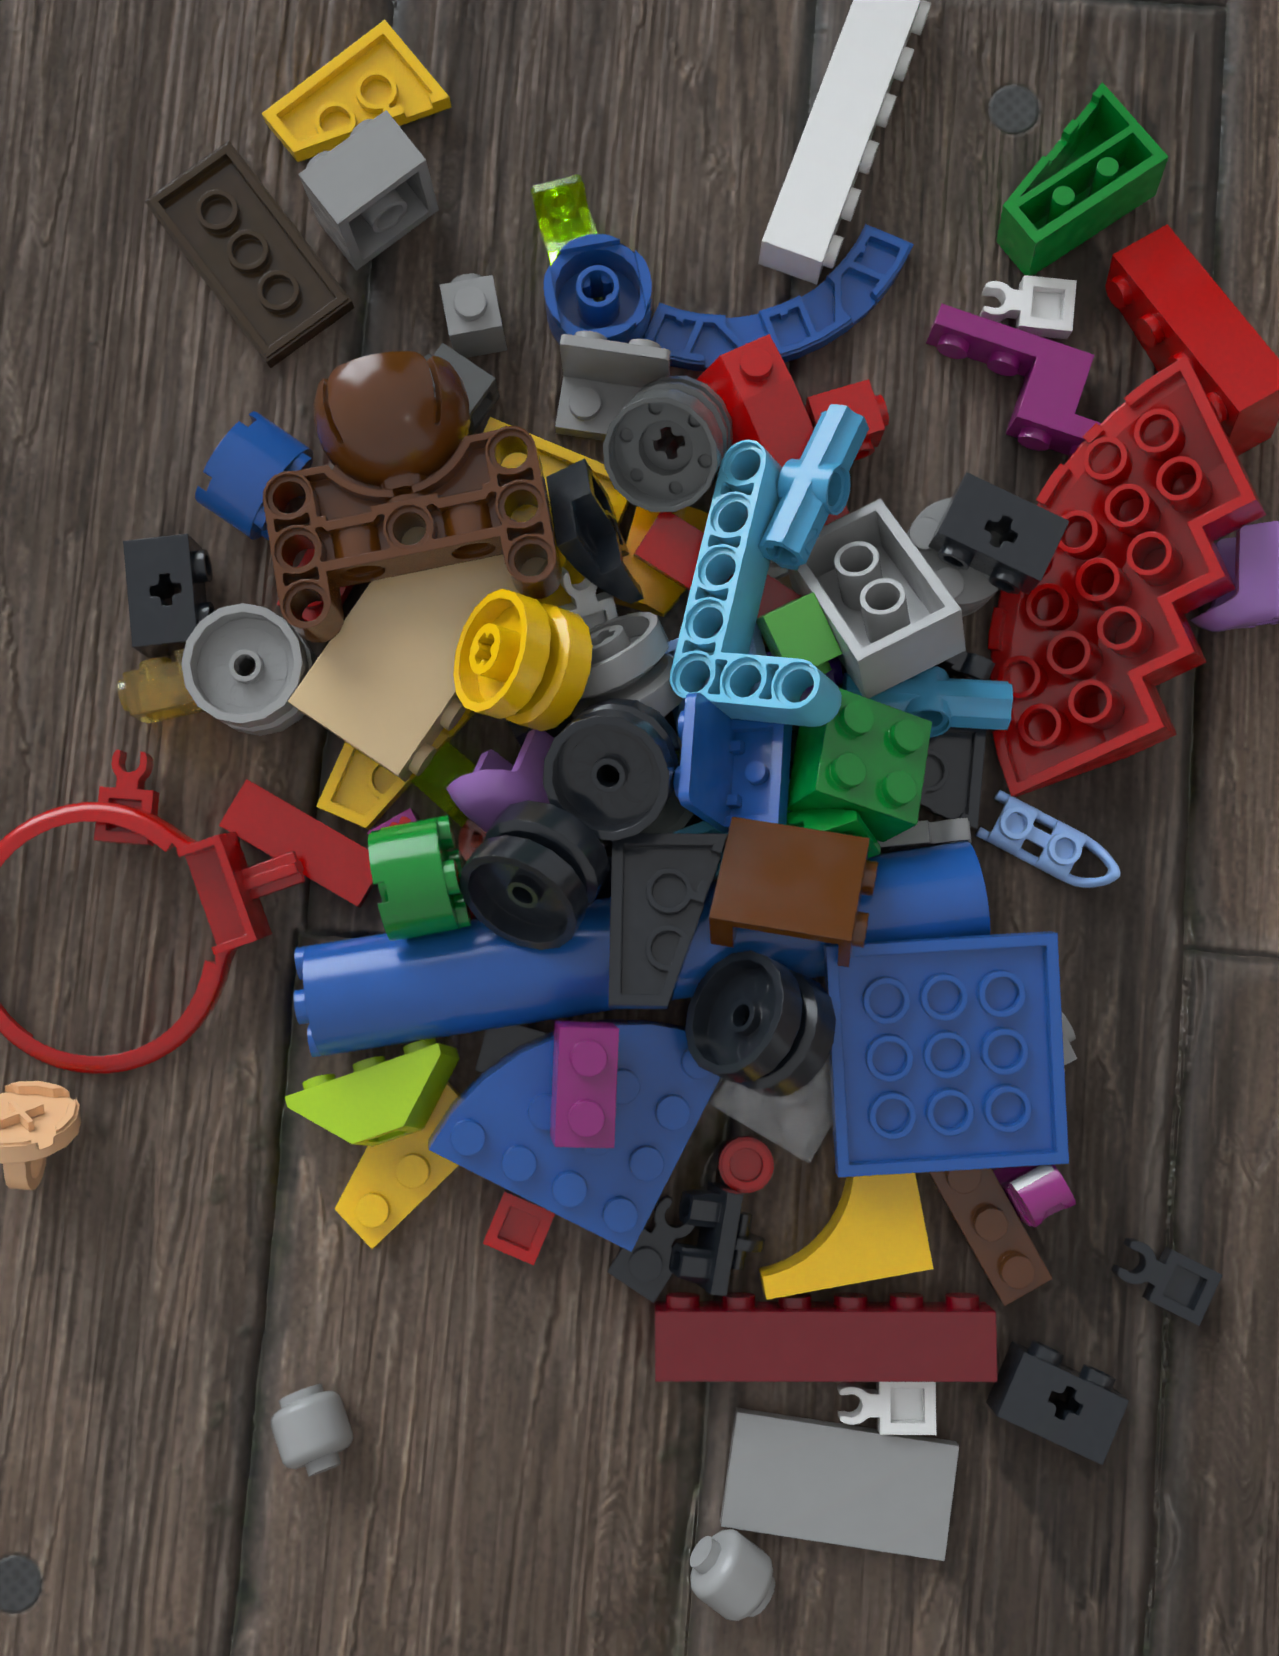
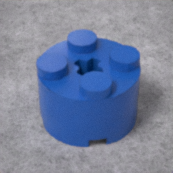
M589 234L568 242L560 249V254L553 261L552 265H549L544 276L543 289L549 328L559 345L562 334L575 335L578 331L597 332L604 335L607 340L629 343L632 339L644 338L651 322L652 281L647 263L636 250L635 252L621 244L620 239L613 236ZM602 297V301L595 302L593 298Z
M253 411L249 413L253 423L247 427L238 421L214 450L203 470L212 479L207 491L197 486L195 499L199 504L252 540H256L261 536L269 540L263 505V490L267 482L276 474L284 471L312 468L313 450L258 412Z

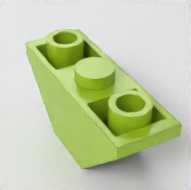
M436 1039L415 1041L403 1047L405 1055L387 1061L384 1056L361 1060L352 1065L353 1073L336 1078L335 1074H324L310 1078L302 1083L304 1090L285 1096L286 1104L289 1109L351 1144L376 1146L424 1129L460 1059L457 1048L436 1043Z

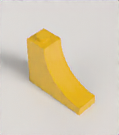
M915 1173L846 1177L837 1208L823 1230L807 1246L794 1255L772 1265L759 1268L762 1290L766 1300L934 1269Z

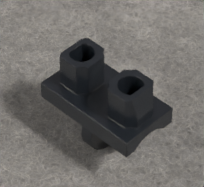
M708 1181L707 1190H686L681 1194L678 1211L680 1221L686 1225L700 1226L697 1245L675 1243L671 1252L669 1270L678 1278L696 1283L711 1295L727 1296L731 1269L744 1270L746 1252H762L765 1239L750 1233L753 1214L741 1211L744 1195L727 1189V1185L723 1183Z

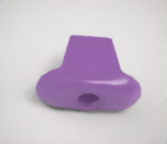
M1279 520L1244 525L1236 531V537L1221 539L1215 543L1236 589L1213 600L1211 607L1207 611L1190 620L1200 628L1211 632H1221L1231 629L1252 628L1265 624H1279Z
M535 729L529 731L514 766L492 749L482 753L472 773L460 776L449 784L447 790L450 797L461 812L485 833H487L497 816L510 804L528 800L550 804L543 786L544 759L554 738L546 731Z

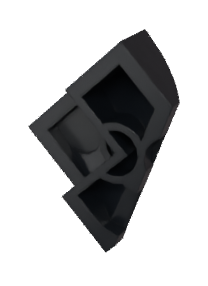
M585 458L547 476L546 480L556 546L579 573L606 593L630 604L644 599L641 586L635 581L623 563L622 557L628 555L629 552L618 527L610 498Z

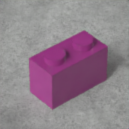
M555 1021L550 1137L554 1147L614 1148L619 1028L613 1023Z

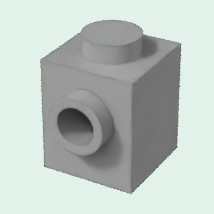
M474 273L463 274L455 277L451 283L440 284L448 333L453 350L465 358L506 351V340L493 275L482 277Z

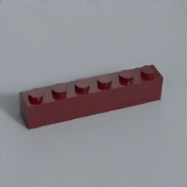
M692 1292L666 1294V1301H655V1382H997L996 1311L986 1302H979L978 1294L965 1292L945 1294V1302H923L922 1294L911 1292L891 1293L889 1295L890 1302H867L866 1294L856 1292L835 1293L834 1301H812L811 1294L808 1293L779 1297L778 1301H756V1295L747 1292H729L727 1296H722V1301H700V1295Z

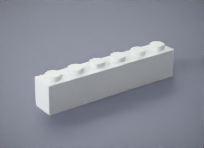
M853 0L763 236L758 264L816 285L823 266L833 269L844 237L835 234L841 219L849 222L852 220L862 191L854 188L855 181L859 172L867 175L870 172L879 146L878 142L871 140L876 125L886 128L897 98V96L889 93L894 79L904 81L914 53V49L906 47L911 33L921 35L931 8V2L925 0Z

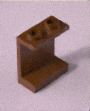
M732 817L709 915L711 944L734 948L738 928L838 944L837 965L849 967L852 947L864 948L869 913L859 911L862 895L873 896L878 862L868 860L870 838Z

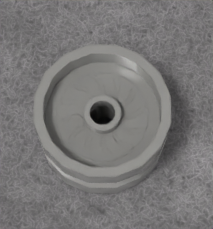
M241 603L219 608L197 624L186 640L181 666L185 687L198 707L238 732L262 736L282 732L303 718L305 714L291 705L288 700L315 663L316 655L306 640L285 619L266 607ZM256 666L254 672L248 675L249 671Z
M634 612L613 618L589 629L593 646L591 671L584 693L570 714L572 720L589 705L610 698L638 700L659 711L663 717L682 702L683 699L672 690L670 684V671L674 656L665 654L669 648V639L657 615L651 612Z

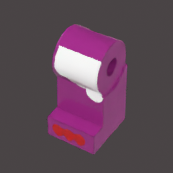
M1055 1165L991 1168L1020 1221L1028 1226L1037 1227L1050 1215L1076 1204L1070 1188Z

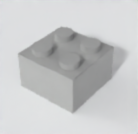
M387 110L374 119H366L359 123L346 140L331 151H323L315 155L307 164L306 169L298 174L319 224L356 271L439 210L426 159Z

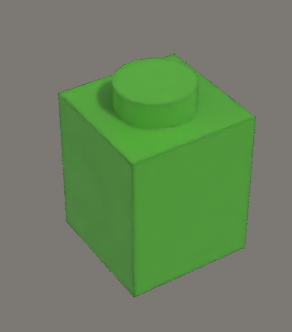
M814 592L758 617L756 620L768 649L774 657L804 659L810 661L825 674L832 670L828 661L842 654Z

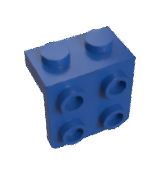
M688 693L685 698L684 711L680 713L678 718V734L682 742L680 766L675 770L673 779L674 791L680 804L721 833H728L732 817L786 825L792 725L731 719L703 694Z

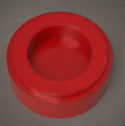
M738 1136L728 1141L721 1149L718 1157V1169L723 1181L731 1189L741 1193H752L762 1189L769 1182L774 1170V1161L770 1150L761 1140L752 1136Z

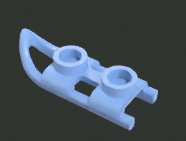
M1002 790L996 793L994 800L1005 806L992 831L989 832L979 827L975 834L990 844L1073 886L1082 888L1105 886L1117 880L1121 874L1120 868L1113 857L1095 840L1016 797H1011L1010 794ZM1034 821L1053 830L1051 835L1036 828L1033 825ZM1025 839L1043 848L1040 857L1021 848ZM1082 847L1095 854L1108 868L1106 875L1096 878H1084L1070 874L1074 863L1081 856Z

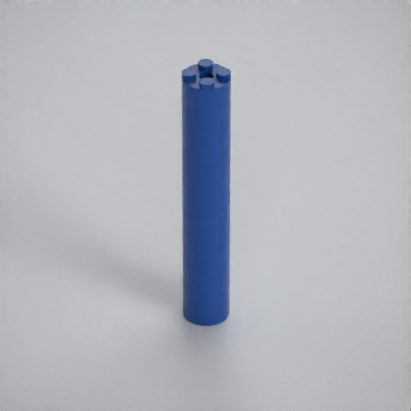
M969 841L880 854L868 858L869 861L878 862L873 896L862 895L859 911L869 913L865 942L990 935V914L985 882L978 857ZM713 881L672 1000L693 997L698 983L714 964L732 953L749 950L767 956L785 965L788 969L809 978L825 976L823 944L832 943L738 928L734 948L711 944L709 915L717 881ZM611 897L597 899L590 904L573 938L560 948L538 950L519 946L496 935L478 919H472V924L468 927L406 940L390 941L387 934L384 933L296 947L295 965L299 979L303 980L304 989L294 991V1009L299 1024L309 1023L307 1037L311 1056H329L419 1040L616 1010L610 1009L608 1005Z

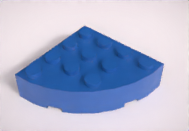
M605 1019L592 1021L613 1023L619 1028L614 1148L554 1147L550 1137L554 1031L518 1046L502 1057L495 1065L484 1071L452 1102L429 1137L428 1149L632 1252L721 1077L698 1066L688 1050L685 1026L649 1020Z

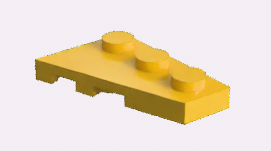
M383 20L262 113L266 125L295 160L300 162L312 158L320 152L331 151L346 140L359 123L366 119H374L385 110L401 126L452 108L448 94L386 20Z
M447 1082L423 1130L376 1146H367L335 1207L338 1214L371 1249L377 1246L459 1166L428 1149L429 1137L452 1102L460 1095L449 1082Z

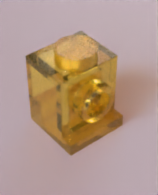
M184 649L174 651L176 662H172L171 658L166 657L152 658L140 662L139 670L123 673L124 679L118 680L117 689L121 705L126 712L130 711L131 716L146 724L205 712L197 706L185 687L181 666Z

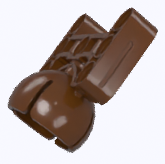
M391 351L353 359L337 366L330 374L329 379H321L313 403L314 424L321 447L334 465V468L331 469L328 465H322L298 471H284L274 475L267 482L263 490V505L280 609L284 619L304 639L313 643H324L333 639L340 632L344 624L340 587L498 555H504L508 572L516 589L522 595L533 599H543L552 595L558 589L562 580V568L556 546L543 467L535 442L525 429L517 426H505L494 431L468 436L470 429L469 398L463 380L450 362L439 356H432L426 361L421 354L414 351ZM433 381L435 384L436 397H434ZM512 453L527 455L525 462L516 468L501 466L503 460ZM306 497L303 507L298 511L285 513V508L292 499ZM522 505H532L538 508L536 514L528 521L516 522L511 520L513 511ZM413 527L426 528L425 535L419 542L412 545L402 543V538L409 529ZM305 549H315L314 556L307 565L293 567V561L299 552ZM540 557L548 561L546 569L539 575L525 576L520 573L522 565L531 558ZM315 601L324 602L323 610L315 620L310 622L302 621V613L309 604Z

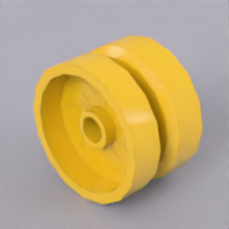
M499 589L487 594L470 614L462 629L455 651L453 677L456 695L464 708L497 719L506 718L508 721L538 731L557 727L572 713L586 687L591 671L593 648L589 627L579 614L546 603L541 604L536 599L510 590Z

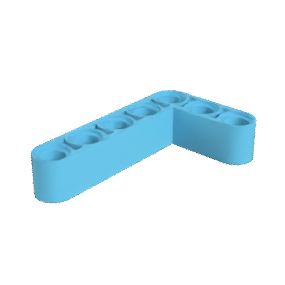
M749 439L739 441L727 450L721 461L670 671V684L672 690L684 701L688 693H701L731 719L808 727L822 726L830 722L837 715L841 706V692L831 679L810 661L804 659L749 655L770 564V559L764 558L758 545L779 503L777 487L782 467L757 441ZM732 574H734L733 577L726 583L727 579ZM722 625L720 631L713 636L717 628ZM710 677L707 685L700 690L702 683ZM761 681L757 691L749 696L751 688ZM814 685L811 694L800 702L802 693L808 687Z

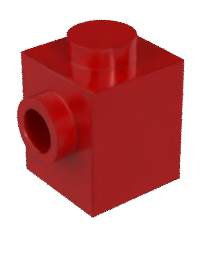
M869 379L807 397L805 409L813 428H815L822 412L827 411L830 404L848 406L853 412L864 416L869 430L854 461L874 453V447H878L885 432V427L889 425V414L883 396L881 394L874 395Z

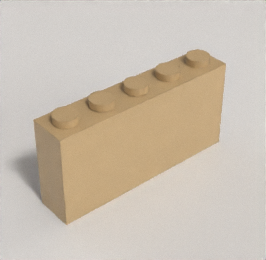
M413 527L404 534L402 543L412 545L419 542L424 537L426 528ZM504 555L371 581L345 618L340 632L329 641L288 702L404 782H407L412 773L417 776L421 775L436 753V748L431 746L443 728L448 731L453 729L466 710L456 695L453 677L455 651L465 623L473 609L487 594L499 589H506L521 594L516 589L508 572ZM540 557L531 558L522 565L520 573L525 576L539 575L546 569L548 561Z

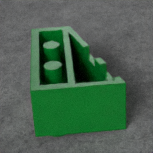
M1102 82L1092 94L1090 103L1077 119H1072L1063 130L1061 139L1046 157H1041L1004 203L996 242L1024 275H1035L1154 197L1157 193L1168 155Z

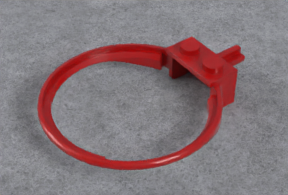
M109 802L67 804L47 810L18 825L0 841V867L18 848L37 835L59 826L78 822H103L125 827L149 839L165 852L175 846L178 857L186 858L217 945L211 947L215 955V961H204L196 992L182 1016L161 1036L134 1050L105 1056H86L54 1049L33 1038L34 1035L17 1023L1 1003L0 1033L20 1050L41 1062L64 1070L88 1074H109L132 1070L157 1061L173 1052L185 1043L212 1013L226 985L236 951L242 945L272 934L260 898L306 881L303 875V865L301 861H298L295 851L248 867L236 832L218 834L201 841H196L185 835L171 823L154 814L135 807Z

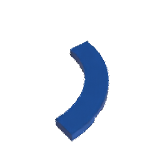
M865 224L859 238L847 256L826 276L825 281L804 296L800 297L799 295L780 305L760 310L755 315L726 318V315L685 311L659 302L643 339L652 340L658 343L661 348L669 349L671 351L670 366L692 371H705L720 355L770 334L784 363L798 359L829 344L862 320L885 296L897 279L914 244Z

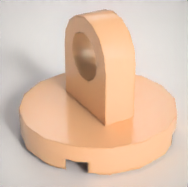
M19 1081L5 1085V1093L0 1094V1163L3 1164L4 1178L8 1188L35 1190L42 1180L47 1157L67 1147L78 1135L81 1124L80 1105L77 1099L72 1100L70 1098V1092L57 1084L43 1081Z

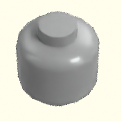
M316 1384L280 1399L281 1409L272 1416L271 1428L284 1466L290 1469L306 1467L308 1477L340 1465L341 1460L338 1453L348 1448L353 1441V1432L341 1396L334 1391H324L322 1384Z
M734 1529L721 1530L712 1537L705 1536L693 1549L690 1556V1566L692 1567L690 1575L691 1589L701 1601L730 1621H740L746 1617H754L766 1608L774 1593L775 1579L773 1577L772 1560L762 1549Z

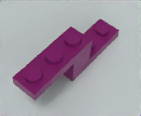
M941 303L926 344L937 347L941 354L949 358L965 359L968 357L985 363L991 371L1000 375L1014 376L1018 374L1024 376L1025 378L1006 435L1018 438L1019 444L1028 449L1036 451L1051 449L1068 455L1069 459L1084 441L1082 436L1095 423L1101 424L1100 422L1075 414L1094 354Z

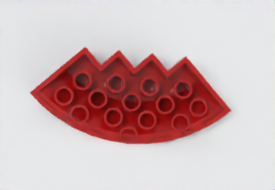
M1187 355L1144 381L1124 397L1126 402L1114 410L1100 425L1095 423L1082 436L1084 441L1064 465L1060 463L1051 474L1036 498L1037 506L1070 522L1041 582L1029 594L1021 591L1019 594H1011L1001 590L998 606L993 609L988 640V649L991 650V661L996 663L991 672L990 680L1008 681L1009 684H1012L1013 689L1009 727L1007 730L993 731L998 760L1011 797L1029 793L1127 758L1177 735L1155 686L1206 663V659L1185 614L1236 589L1214 541L1266 516L1259 498Z

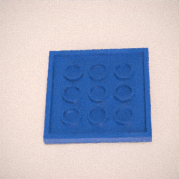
M1046 931L865 942L864 948L852 947L849 967L837 965L838 944H823L826 992L831 997L836 1016L834 1043L829 1052L835 1172L838 1177L1069 1164L1058 933Z

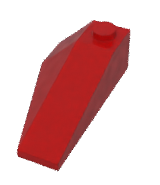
M770 334L720 355L696 380L707 384L723 399L732 419V445L748 439L757 441L781 467L790 459L800 460L814 428L793 378ZM847 506L838 515L829 514L824 526L850 514Z

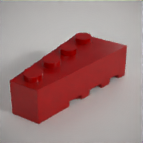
M1166 224L1114 253L1105 286L1107 295L1111 303L1121 311L1156 370L1160 372L1187 355L1237 456L1271 438L1279 421V358L1169 225Z

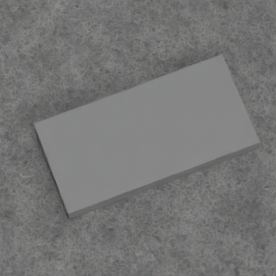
M736 1407L720 1518L721 1527L945 1561L959 1445L956 1441L920 1435H880L878 1430L874 1428Z

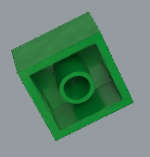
M839 688L842 695L841 706L837 715L830 722L817 727L799 726L789 782L787 810L793 812L832 808L856 811L875 839L885 842L916 826L918 823L932 721Z

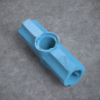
M830 404L828 410L822 412L800 460L790 459L784 464L779 475L777 487L779 503L758 545L764 558L772 560L781 568L798 570L800 565L806 564L828 515L840 514L847 504L851 488L849 470L869 430L864 416L853 412L848 406Z
M933 666L869 699L932 721L931 738L942 735L950 727L1007 730L1011 721L1013 689L1012 684H1009L1008 681L949 678L944 669ZM844 673L841 689L863 696L849 674Z

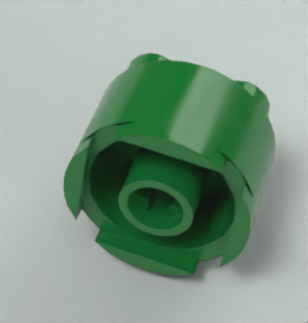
M449 815L384 827L380 830L371 831L368 835V852L373 885L378 884L382 903L377 904L385 932L390 941L406 940L471 926L472 924L469 907L464 902L463 895L459 894L461 893L459 881L462 868L464 867L461 852L459 849L449 851V849L455 848V838Z

